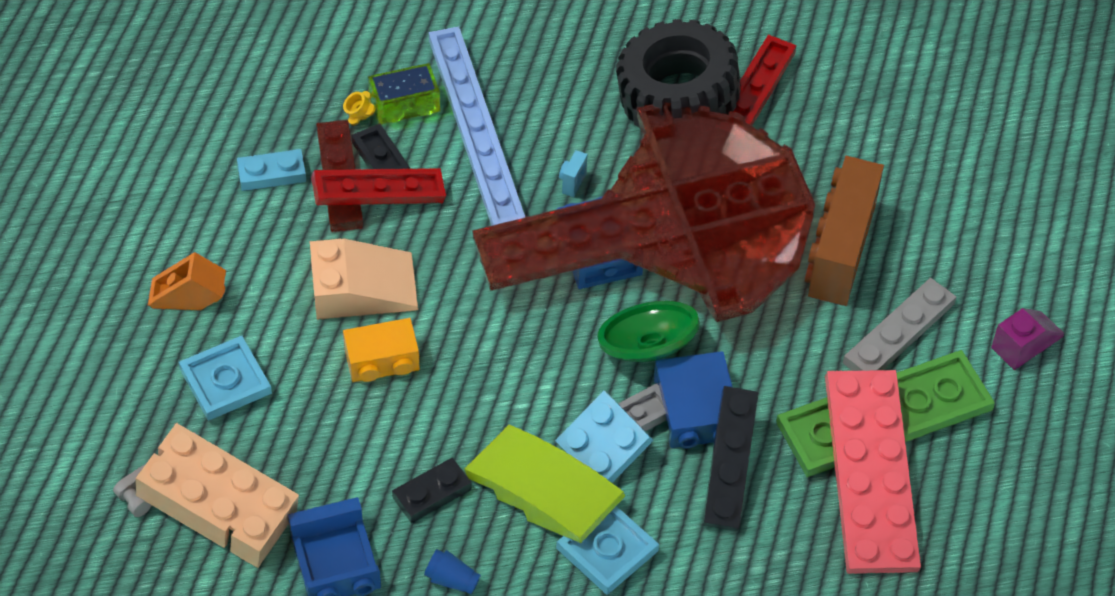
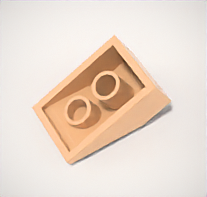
M344 238L310 241L317 320L418 310L411 252Z

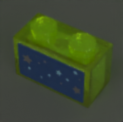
M430 63L368 76L369 92L372 95L371 103L376 107L374 113L378 124L395 123L404 119L440 112V91Z

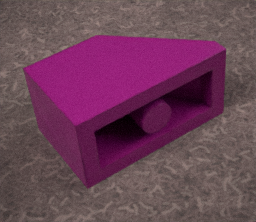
M1022 308L998 324L991 348L1013 370H1016L1063 338L1064 332L1043 312Z

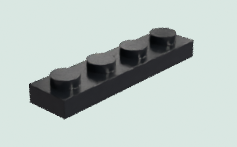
M724 386L722 389L702 526L736 532L739 529L759 392Z

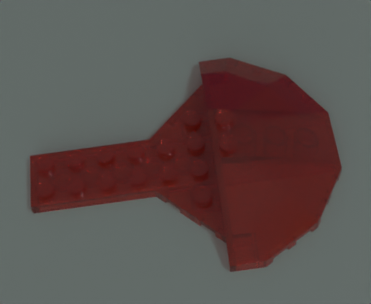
M664 102L662 107L663 116L659 114L660 108L653 106V104L637 108V118L643 137L640 141V147L633 157H629L619 172L617 181L611 190L608 189L602 199L472 230L490 291L621 258L698 291L715 321L720 322L753 313L800 268L815 213V202L792 149L785 144L783 146L777 144L768 137L769 133L762 128L757 130L746 123L745 117L732 111H730L729 115L710 112V107L700 105L698 112L694 113L691 112L690 107L681 108L683 118L673 119L671 103Z

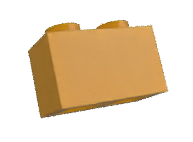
M411 318L343 330L344 349L352 383L359 381L370 382L377 378L391 375H407L412 371L420 370L419 349Z

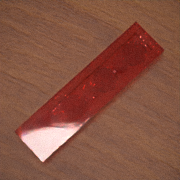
M348 120L316 123L322 170L355 169ZM327 205L331 232L363 229L361 205Z

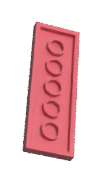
M896 370L827 371L825 382L847 574L918 572L921 564Z

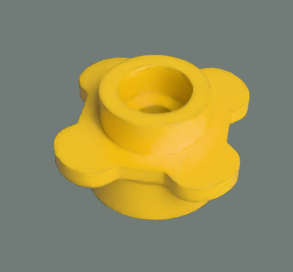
M353 92L345 99L343 109L349 115L348 122L351 125L355 126L359 124L360 120H365L374 114L376 107L371 103L372 94L370 92Z

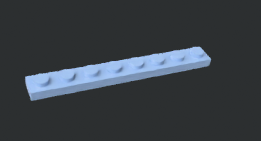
M458 26L429 32V42L493 232L526 226V217L460 28Z

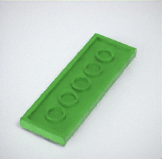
M962 350L897 372L905 442L990 412L994 408V400ZM827 397L777 415L776 423L806 477L835 468Z

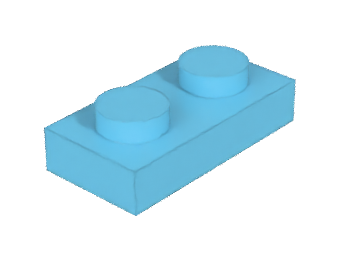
M301 149L237 158L242 191L306 182Z

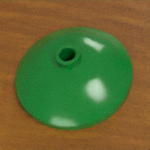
M653 301L631 306L614 314L601 325L597 337L600 348L614 358L632 362H652L666 358L685 347L698 332L700 321L696 310L685 303Z

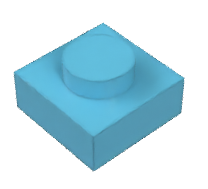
M575 150L570 161H564L559 173V179L563 180L562 194L575 197L587 175L588 154Z

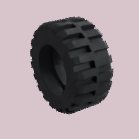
M673 19V22L666 24L662 21L655 23L651 29L646 27L638 33V37L633 36L618 57L619 62L616 64V73L624 112L628 119L634 121V125L644 131L648 129V133L658 137L660 134H663L670 139H676L677 136L685 135V138L694 137V134L702 132V134L712 130L713 125L719 126L727 119L726 115L730 116L736 108V103L740 99L741 83L735 46L720 30L717 32L714 26L707 23L701 25L699 21L691 19L689 22ZM679 73L698 75L697 78L680 84L659 82L667 76Z

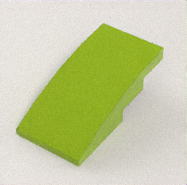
M510 424L464 468L469 480L494 489L497 500L523 510L527 521L579 543H582L625 497L624 491L589 466L539 437Z

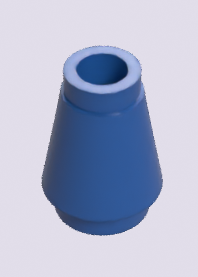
M436 549L431 557L424 576L431 579L430 583L467 592L471 595L481 577L480 574L476 573L475 570L448 550L442 552Z

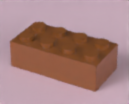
M845 155L842 168L835 167L831 182L833 187L831 192L827 194L823 209L825 212L823 217H820L816 231L817 238L815 243H812L808 258L809 265L804 282L810 283L808 297L847 306L876 207L884 169L883 164Z

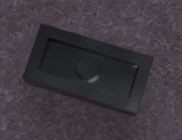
M380 123L351 135L353 146L369 169H410Z
M452 457L392 490V497L408 520L413 523L471 491L472 483Z

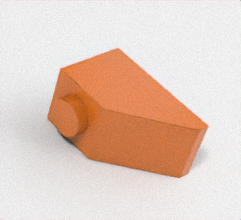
M194 252L152 278L148 306L153 309L202 310L212 303L218 302L223 297L226 270Z

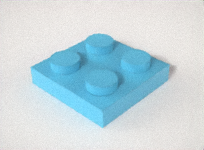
M242 335L179 362L180 371L208 421L272 394L271 385Z
M603 391L555 441L566 453L613 483L654 440L606 391Z
M616 506L582 543L563 536L557 541L556 549L608 595L659 551V544Z

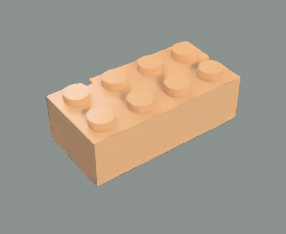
M178 423L174 425L158 447V455L154 453L135 478L137 497L221 547L225 548L228 544L229 529L234 531L231 535L230 552L259 568L288 526V514L297 512L299 495Z

